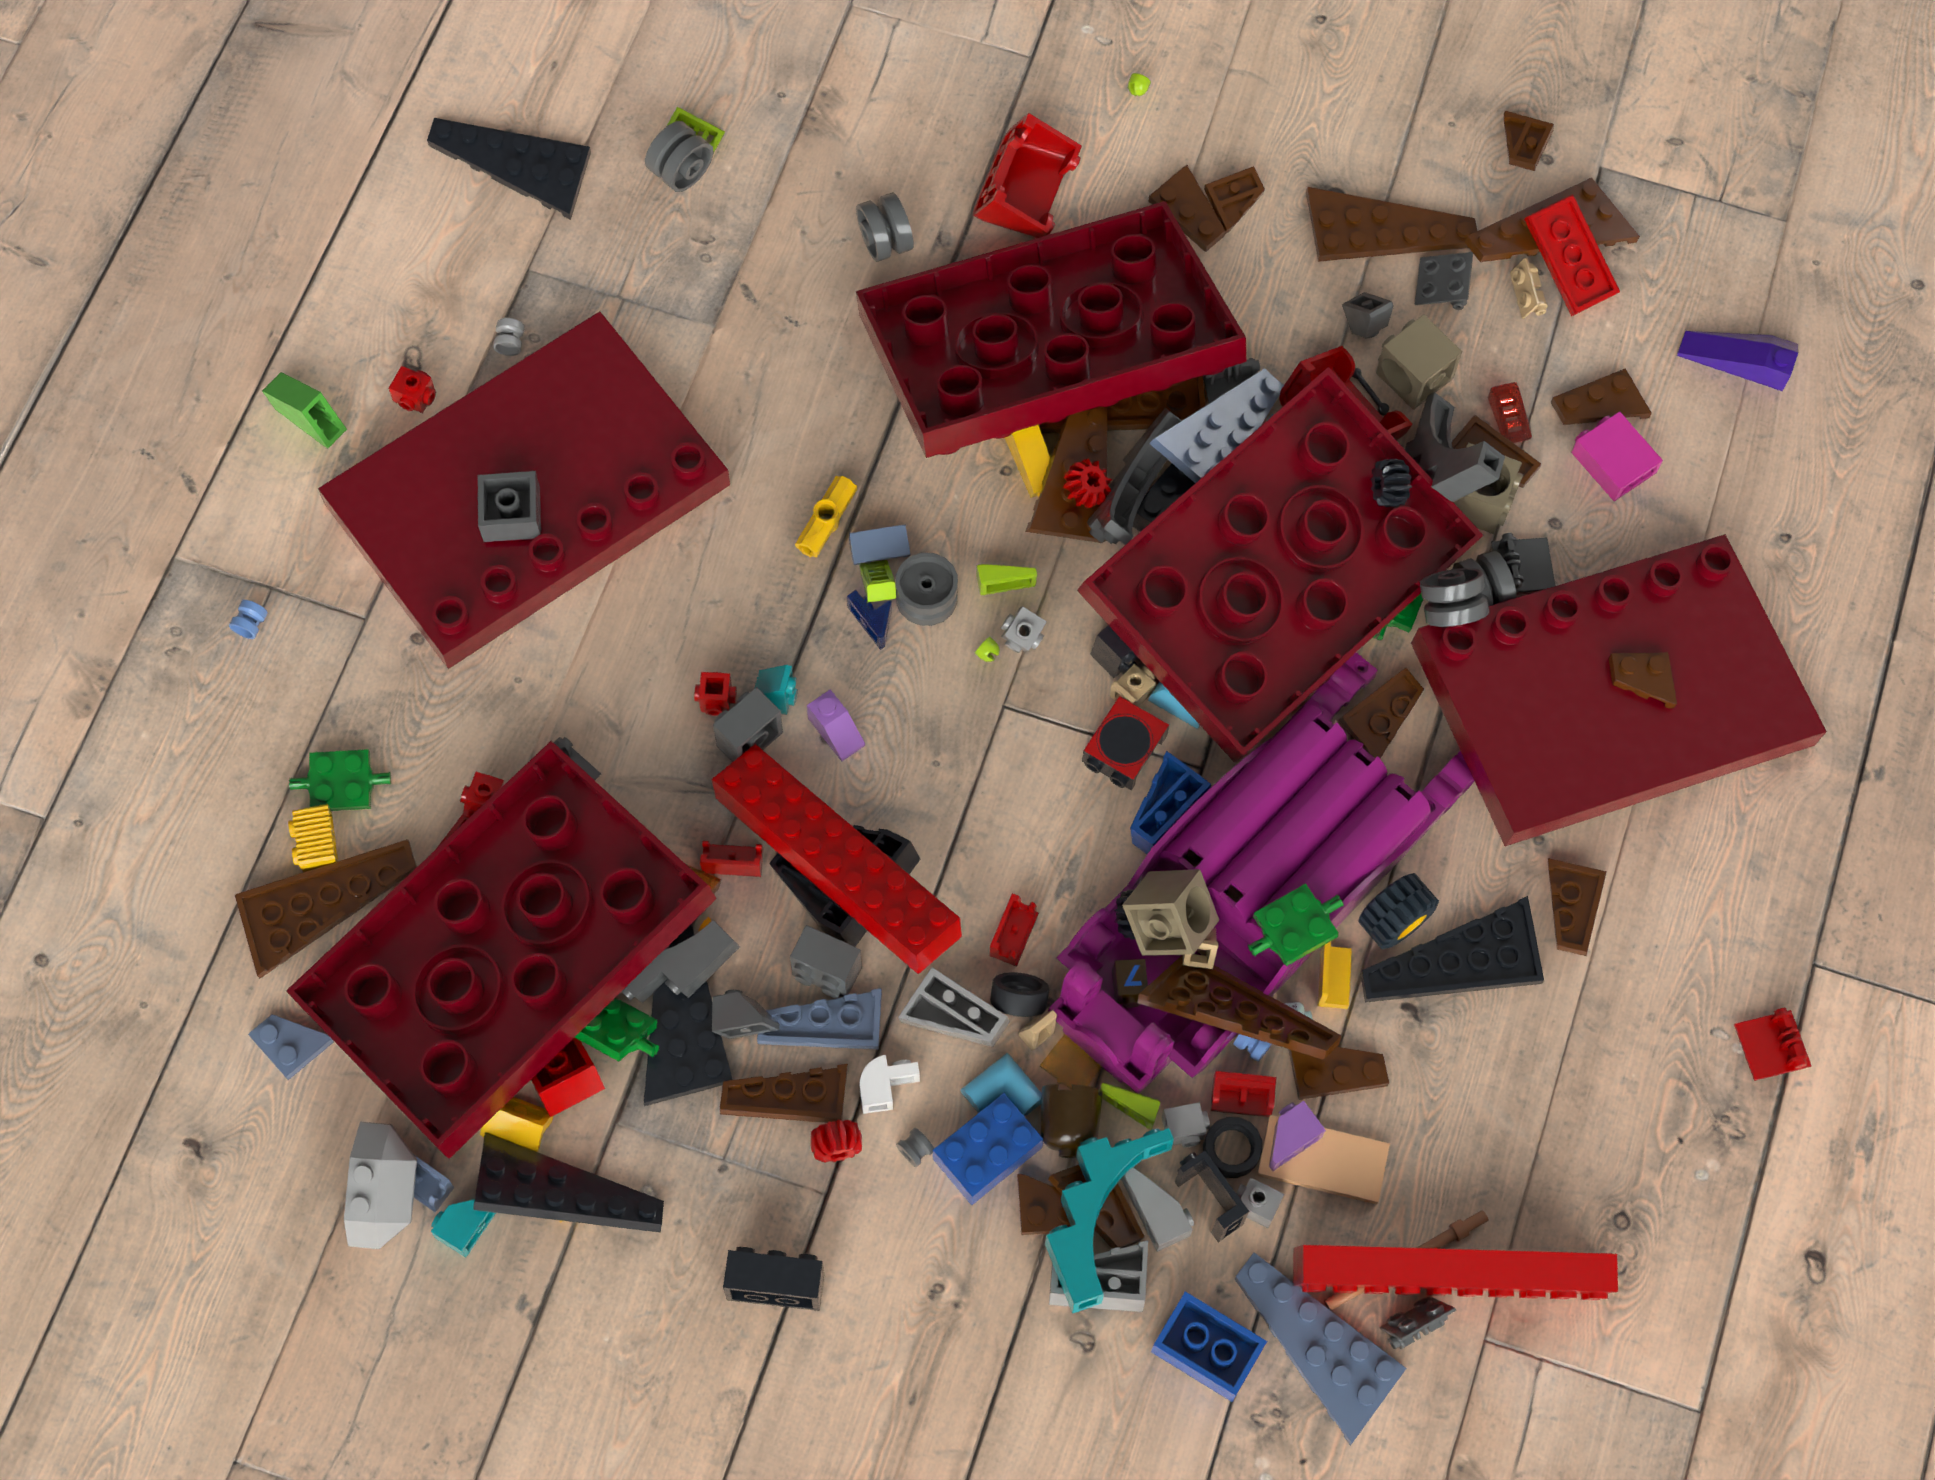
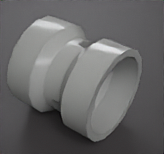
M513 318L498 320L496 325L498 336L494 339V350L506 356L520 354L522 347L520 338L524 334V324Z

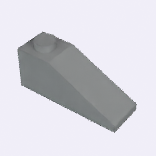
M1134 1167L1121 1178L1157 1252L1190 1237L1193 1230L1191 1226L1194 1225V1221L1187 1208L1182 1209L1176 1199Z

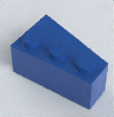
M1166 751L1158 773L1155 774L1152 786L1147 796L1144 797L1130 827L1132 844L1145 854H1148L1151 848L1175 822L1211 788V783Z

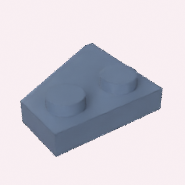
M273 1014L248 1034L287 1080L291 1079L334 1043L327 1034Z

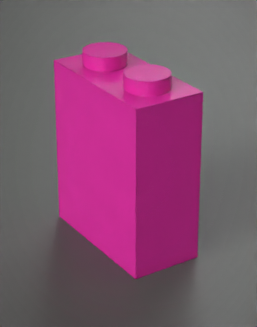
M1621 412L1612 417L1609 415L1605 416L1591 431L1588 429L1582 431L1575 438L1576 443L1571 452L1613 501H1616L1655 475L1663 462L1661 457Z

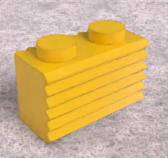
M328 804L292 810L293 820L288 821L291 838L296 840V847L292 848L294 864L299 865L301 870L306 872L338 862L333 817Z

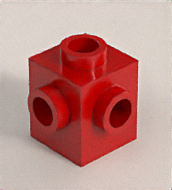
M404 366L400 367L388 388L393 402L398 403L400 407L407 411L415 410L422 414L427 405L430 406L436 396L432 378L426 372L421 370L414 371Z
M701 672L700 684L695 685L694 701L699 702L701 712H705L710 716H718L725 710L729 711L730 705L736 704L737 687L732 686L730 673Z
M476 771L470 787L465 785L461 794L460 802L464 803L463 815L471 817L503 786L504 779Z

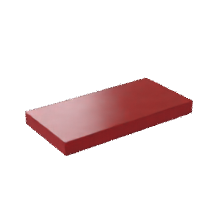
M1573 194L1524 218L1571 316L1620 293Z

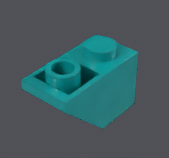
M782 665L759 670L754 689L757 687L782 714L786 715L789 706L795 705L798 689L795 688L797 678L793 677L792 666Z

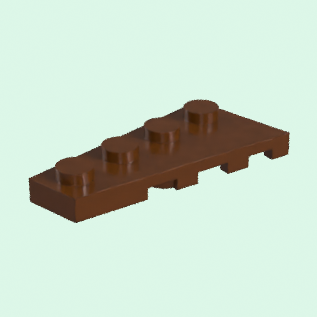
M848 1064L837 1065V1068L822 1070V1067L809 1069V1072L791 1074V1072L779 1073V1076L769 1078L758 1076L723 1081L720 1115L820 1123L842 1121Z

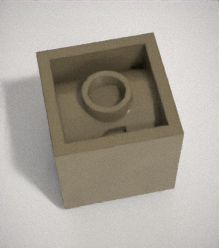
M1423 314L1416 321L1412 319L1407 322L1402 328V332L1397 336L1391 335L1384 341L1382 353L1378 358L1379 363L1376 374L1415 410L1426 401L1428 395L1436 393L1454 378L1463 351Z
M1468 442L1467 447H1471L1474 444ZM1505 456L1499 480L1488 485L1498 495L1485 496L1474 491L1453 501L1478 529L1494 534L1497 525H1504L1523 474L1518 473L1522 462Z
M1200 869L1150 871L1122 905L1142 955L1194 954L1219 921Z

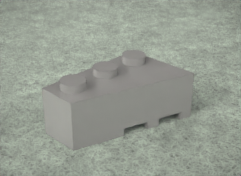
M933 967L898 1017L901 1023L990 1047H994L1010 1023L1006 1015Z
M1148 1240L1139 1242L1138 1245L1121 1249L1117 1247L1110 1249L1108 1252L1094 1255L1096 1272L1104 1295L1102 1304L1090 1308L1143 1312L1146 1297ZM1052 1264L1049 1305L1069 1306Z

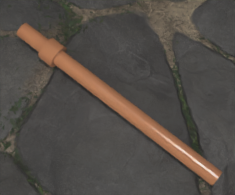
M1481 1210L1464 1221L1461 1219L1449 1225L1448 1230L1416 1248L1440 1249L1454 1240L1459 1242L1469 1236L1470 1231L1486 1223L1489 1219L1486 1213ZM1358 1288V1292L1336 1293L1325 1299L1324 1303L1332 1311L1362 1294L1364 1288Z

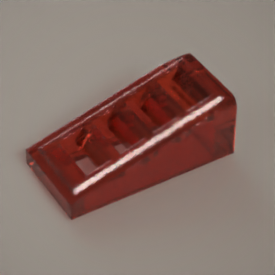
M1517 382L1492 387L1487 398L1500 433L1513 443L1531 439L1532 434ZM1513 405L1512 409L1503 410V407ZM1517 416L1515 420L1506 421V418ZM1514 427H1521V430L1509 432L1508 430Z

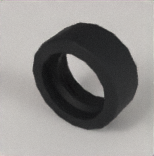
M1017 972L1002 973L996 975L993 979L990 1002L995 1009L1006 1014L1021 1017L1038 1016L1047 1009L1049 985L1043 979L1033 975Z
M1226 1117L1216 1121L1209 1128L1203 1142V1151H1206L1225 1178H1239L1249 1174L1256 1167L1262 1153V1138L1258 1129L1250 1121L1241 1117ZM1236 1130L1248 1138L1251 1145L1250 1154L1243 1163L1229 1165L1218 1158L1215 1152V1141L1222 1132Z

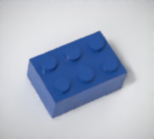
M1003 1093L934 1148L933 1160L967 1201L973 1205L1041 1150L1044 1139L1006 1094Z
M1185 1291L1156 1339L1151 1353L1233 1402L1267 1341Z

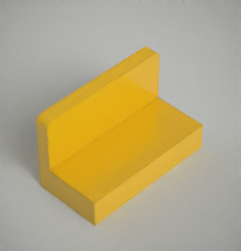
M1331 941L1321 947L1318 1006L1348 1009L1351 948L1331 947Z
M513 1097L481 1128L480 1135L484 1137L486 1132L539 1152L543 1133L552 1123L553 1116L550 1117L547 1110Z

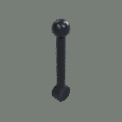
M1355 368L1352 377L1358 379L1376 403L1378 412L1381 415H1386L1389 411V405L1380 401L1362 377L1361 370Z

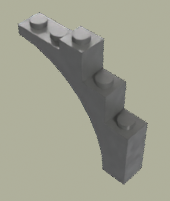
M1434 392L1426 398L1415 438L1406 444L1405 451L1433 480L1431 487L1453 502L1499 480L1505 456L1485 441L1471 447L1453 449L1451 422L1455 407Z
M1167 408L1163 409L1125 456L1123 461L1126 465L1109 485L1111 492L1087 521L1089 527L1092 528L1089 533L1101 543L1104 540H1107L1110 544H1117L1120 541L1126 545L1133 538L1132 527L1137 510L1153 480L1167 461V458L1149 443L1181 422Z
M713 920L696 935L661 952L621 992L628 999L632 1000L635 997L643 1003L665 982L676 995L682 992L689 998L740 946Z

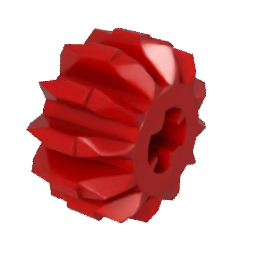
M1083 459L1081 462L1072 464L1069 471L1063 476L1067 481L1063 488L1070 491L1067 499L1075 498L1076 506L1084 504L1086 509L1103 503L1106 496L1111 492L1108 484L1111 483L1112 479L1105 476L1108 468L1100 469L1099 461L1091 463L1089 459Z
M851 1120L829 1121L827 1124L819 1125L811 1131V1150L814 1153L815 1159L821 1162L832 1161L834 1163L840 1160L844 1161L847 1158H853L855 1154H859L862 1151L861 1130H859L858 1123Z

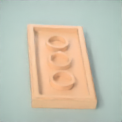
M1269 1116L1257 1176L1378 1204L1390 1143L1324 1128L1326 1131L1319 1141L1272 1171L1269 1164L1275 1126L1279 1117Z

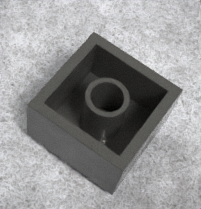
M535 471L478 475V527L484 542L534 539L536 536L541 535L540 485Z
M757 687L750 693L745 692L737 700L736 705L729 711L721 712L713 724L716 746L732 762L755 744L764 750L783 733L781 711Z
M807 925L790 955L792 975L795 976V980L806 986L814 984L822 988V992L832 998L848 995L862 969L861 949Z

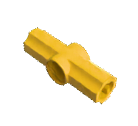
M835 476L822 500L815 504L813 515L795 543L796 548L802 554L809 557H818L831 533L838 529L839 520L857 491V485L851 479L844 476ZM824 514L832 515L829 519L821 518Z

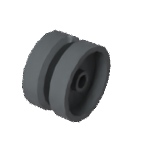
M676 121L664 128L652 141L646 153L645 166L657 177L662 178L663 182L675 192H683L698 182L707 171L714 154L713 146L700 135L696 136V132L683 121Z
M892 192L880 196L878 206L871 200L856 206L859 228L865 245L874 261L879 262L890 258L892 249L901 254L914 248L909 220L901 201L895 193Z
M1493 550L1477 556L1476 561L1470 558L1454 563L1452 569L1475 568L1483 571L1485 589L1480 593L1487 596L1489 606L1517 598L1512 574L1506 561L1497 551Z
M919 553L910 556L900 565L896 573V604L900 613L908 621L920 626H933L944 622L953 614L957 605L958 575L954 566L945 557L935 553Z
M1458 568L1445 570L1426 576L1420 581L1422 598L1429 601L1424 606L1426 623L1431 626L1463 625L1480 620L1489 614L1488 598L1480 593L1485 589L1484 573L1480 569Z

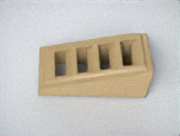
M1051 1010L1038 1015L1020 1029L1018 1035L1031 1051L1035 1050L1054 1034L1057 1014Z

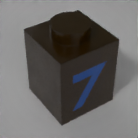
M1145 959L1115 960L1112 968L1115 1001L1127 1008L1140 1006L1141 1004L1137 1003L1139 993L1148 986Z

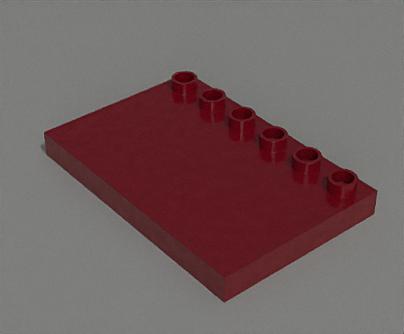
M1165 201L856 291L859 316L926 458L939 454H952L965 446L992 438H1005L1015 431L1045 422H1059L1068 415L1098 406H1112L1128 397L1152 390H1165L1175 383L1202 375H1215L1222 372L1225 368L1247 362L1245 334Z
M601 311L325 483L318 490L325 506L445 666L450 669L730 486V479L727 467ZM535 471L540 485L541 535L536 536L534 539L484 542L478 527V475Z
M1328 367L1089 576L1077 591L1235 763L1421 593L1420 581L1423 578L1447 570L1484 535L1454 502H1451L1431 487L1433 480ZM1398 459L1404 460L1405 464L1409 466V475L1412 476L1410 479L1412 487L1409 490L1410 497L1405 505L1396 507L1379 506L1376 500L1373 499L1372 482L1370 479L1373 476L1372 469L1377 461Z
M1726 534L1489 606V614L1475 622L1456 626L1438 627L1426 625L1420 627L1411 641V645L1504 846H1509L1815 746L1827 732ZM1668 652L1677 704L1674 708H1667L1664 706L1665 702L1650 696L1648 699L1636 695L1631 690H1624L1614 686L1608 660L1610 655L1614 653Z
M550 741L290 986L286 992L417 1128L450 1159L717 898L704 880L555 743Z

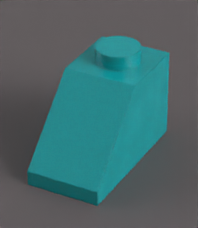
M474 1200L448 1205L444 1212L440 1211L431 1224V1227H433L431 1233L435 1239L465 1258L496 1214L494 1212L473 1210Z

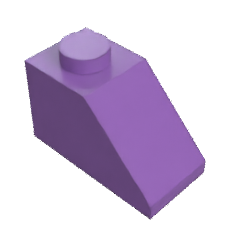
M831 689L807 705L809 721L841 761H844L865 746V742L851 716Z
M1305 1101L1298 1105L1292 1102L1279 1112L1280 1117L1275 1126L1269 1164L1272 1171L1319 1141L1326 1131Z

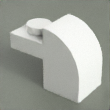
M886 1055L879 1056L870 1061L860 1077V1097L863 1114L893 1110L891 1086L920 1082L918 1062L911 1063V1060H899L894 1062L893 1066H887Z

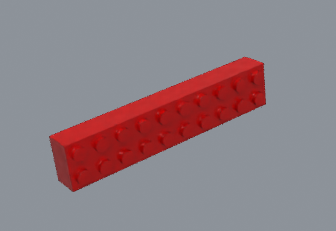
M756 744L712 778L715 798L917 974L921 973L962 937L961 922L958 915Z
M1301 1245L1293 1248V1286H1302V1292L1326 1291V1287H1333V1293L1358 1292V1288H1364V1294L1389 1293V1289H1395V1295L1420 1294V1289L1426 1290L1427 1296L1452 1295V1290H1457V1296L1459 1297L1483 1296V1291H1488V1297L1493 1298L1513 1297L1514 1292H1519V1298L1528 1299L1546 1297V1293H1550V1299L1577 1298V1294H1581V1300L1608 1299L1609 1293L1618 1292L1617 1254Z

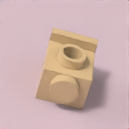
M1134 664L1121 678L1111 684L1110 697L1116 701L1120 696L1139 707L1155 689L1156 682L1153 681L1155 677L1148 668L1143 666L1140 669ZM1131 682H1136L1138 686L1132 685Z
M1216 928L1211 930L1198 948L1206 950V956L1182 954L1183 965L1213 969L1218 949Z

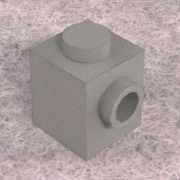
M1200 1102L1163 1110L1162 1122L1164 1130L1170 1128L1174 1138L1173 1145L1182 1144L1183 1147H1192L1200 1144V1140H1204L1206 1130L1210 1128L1207 1111L1201 1110Z
M1250 1178L1247 1186L1241 1184L1236 1193L1249 1210L1247 1218L1269 1228L1284 1194L1253 1178Z

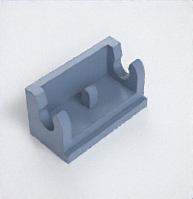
M905 524L849 533L853 565L911 556Z
M415 1156L417 1168L414 1198L436 1213L453 1191L454 1186L448 1178Z

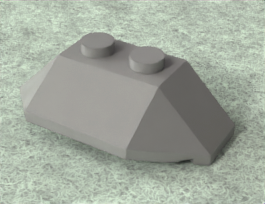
M362 1121L359 1123L349 1160L344 1213L347 1243L350 1247L380 1249L412 1221L417 1159L397 1134L392 1124Z

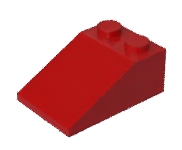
M575 1037L531 1079L550 1117L605 1089L585 1047Z

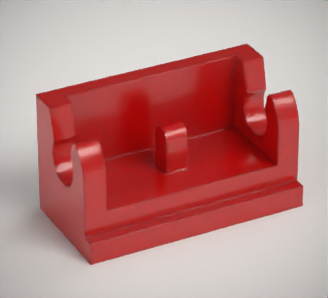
M702 841L703 855L700 857L702 873L761 877L764 851L762 844H756V847L710 844L709 841Z
M1011 894L991 942L990 957L1016 967L1018 966L1039 915V912H1036L1037 906L1035 903L1030 902L1029 905L1021 902L1020 896Z
M1215 1071L1212 1085L1211 1111L1269 1117L1274 1109L1277 1077Z

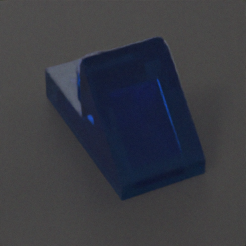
M855 590L847 595V608L881 650L886 645L892 614V600L887 601L874 610L872 603L867 601V597H861L858 591Z

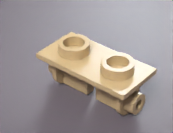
M1524 258L1510 271L1522 319H1525L1531 312H1535L1537 316L1543 315L1548 307L1543 291L1536 290L1541 287L1538 268L1533 263H1528V259Z

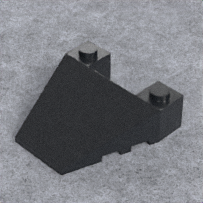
M853 825L856 830L908 874L912 872L921 860L910 840L888 829L879 828L878 831L864 829L863 826ZM777 853L769 863L821 930L827 935L856 947L867 930Z

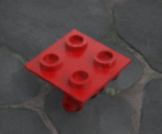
M1785 1007L1775 1010V1014L1734 1024L1754 1081L1812 1067L1792 1011H1787Z

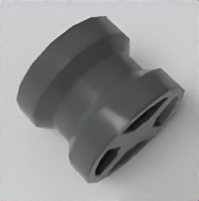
M917 1128L910 1131V1136L906 1140H900L896 1144L901 1154L914 1167L919 1166L921 1159L925 1155H931L934 1149L931 1142Z

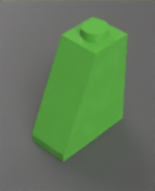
M282 372L262 390L276 411L326 448H329L347 430L320 391Z

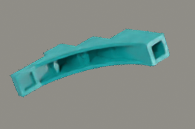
M1158 1128L1146 1132L1142 1138L1133 1141L1130 1138L1123 1139L1117 1142L1113 1148H1111L1107 1137L1099 1140L1097 1137L1087 1139L1078 1147L1076 1158L1086 1182L1076 1181L1067 1185L1065 1190H1062L1061 1203L1071 1226L1060 1225L1053 1228L1049 1232L1050 1234L1046 1235L1045 1242L1072 1314L1102 1304L1104 1293L1097 1276L1094 1261L1093 1237L1096 1221L1104 1202L1119 1180L1135 1165L1144 1159L1172 1150L1174 1138L1170 1128L1162 1131Z

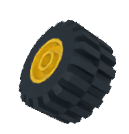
M1415 873L1408 874L1394 881L1381 891L1361 912L1358 922L1381 949H1387L1397 945L1416 931L1434 913L1439 900Z

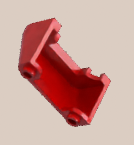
M1028 113L1013 125L1003 137L974 207L973 216L981 221L1036 238L1050 235L1055 222H1053L1054 216L1049 211L1063 176L1069 170L1074 171L1081 159L1078 155L1082 145Z
M1343 346L1300 361L1280 391L1279 400L1283 407L1329 367L1396 441L1403 437L1413 425L1398 410L1390 411L1382 417L1350 381L1355 372V361Z

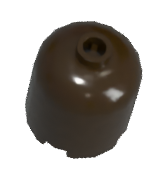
M1059 1084L1045 1085L1042 1087L1040 1131L1044 1139L1043 1142L1048 1148L1059 1151V1157L1076 1158L1077 1149L1081 1146L1082 1142L1090 1138H1098L1103 1092H1098V1088L1072 1084V1090H1058Z

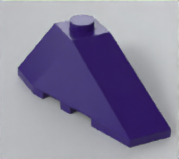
M1685 331L1677 356L1783 391L1791 377L1799 352L1797 343L1773 335Z

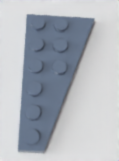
M1264 368L1165 431L1149 444L1193 482L1197 483L1261 426L1279 397L1284 385Z
M1253 1253L1236 1275L1235 1281L1253 1307L1261 1314L1268 1324L1269 1330L1275 1338L1277 1337L1286 1350L1285 1353L1313 1393L1318 1396L1327 1409L1326 1412L1336 1422L1351 1446L1407 1368L1310 1294L1302 1292V1288L1293 1286V1282L1256 1253Z

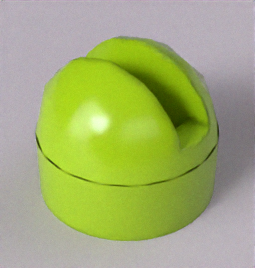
M1133 73L1128 81L1129 92L1134 96H1142L1148 91L1151 81L1144 75Z
M989 636L974 654L985 662H992L995 658L991 653L999 656L1000 649L998 644Z

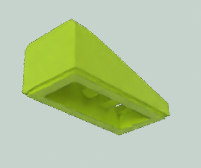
M679 107L676 108L667 124L668 126L676 121H683L690 128H693L696 135L699 131L704 132L702 135L704 140L707 139L708 135L714 136L711 143H709L713 146L714 152L725 131Z
M887 560L859 564L868 602L896 599V584Z
M978 564L976 567V577L980 595L1035 587L1037 579L1036 568Z
M1102 1083L1100 1092H1103V1100L1152 1130L1160 1106V1100Z

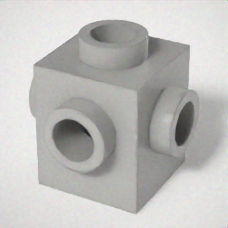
M1022 606L1014 616L1008 615L1001 627L1004 630L1001 637L1007 640L1005 645L1017 653H1020L1021 650L1027 652L1030 648L1035 650L1044 637L1040 632L1047 621ZM1020 627L1025 629V636L1020 634Z

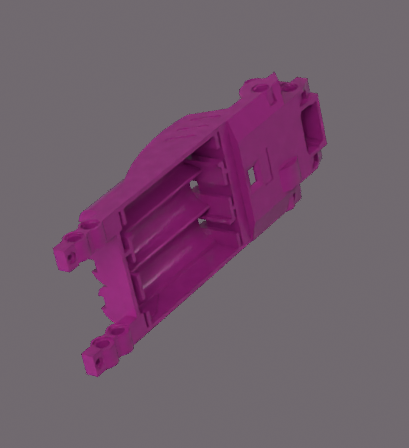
M1355 653L1335 671L1331 678L1319 687L1313 696L1272 738L1235 765L1175 822L1151 848L1128 885L1122 890L1135 889L1150 871L1200 869L1219 921L1214 926L1218 942L1214 965L1271 997L1314 951L1288 966H1285L1279 955L1270 948L1253 956L1248 945L1263 937L1262 930L1253 917L1254 912L1300 886L1307 884L1315 898L1321 901V903L1335 897V895L1340 897L1344 906L1329 913L1331 922L1337 928L1475 782L1461 751H1459L1445 765L1441 772L1427 784L1422 792L1419 790L1415 792L1403 782L1404 777L1393 773L1387 776V769L1378 756L1374 758L1362 748L1363 743L1356 740L1347 741V736L1337 722L1333 724L1331 721L1343 706L1347 707L1351 699L1361 687L1365 688L1375 678L1378 671L1358 653ZM1189 849L1202 859L1196 867L1186 860ZM1230 884L1244 895L1237 903L1227 896ZM1120 892L1105 908H1101L1088 919L1073 937L1070 944L1056 957L1069 969V972L1063 980L1060 997L1049 1007L1048 1012L1053 1010L1057 1014L1056 1022L1063 1027L1062 1032L1118 1082L1122 1083L1124 1081L1139 1094L1171 1061L1177 1064L1191 1078L1195 1077L1220 1054L1238 1033L1143 1004L1138 1007L1127 1008L1115 1001L1112 968L1115 960L1145 959L1147 982L1149 985L1182 956L1142 955L1136 939L1125 938L1122 933L1118 932V923H1115L1116 913L1114 910L1117 909L1116 900L1120 898ZM1198 951L1194 953L1196 955H1201Z

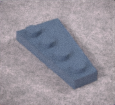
M882 988L858 995L856 993L848 994L842 998L827 1001L826 999L817 1000L814 1003L801 1006L797 1004L766 1010L780 1024L779 1030L758 1034L757 1043L762 1045L879 1050Z

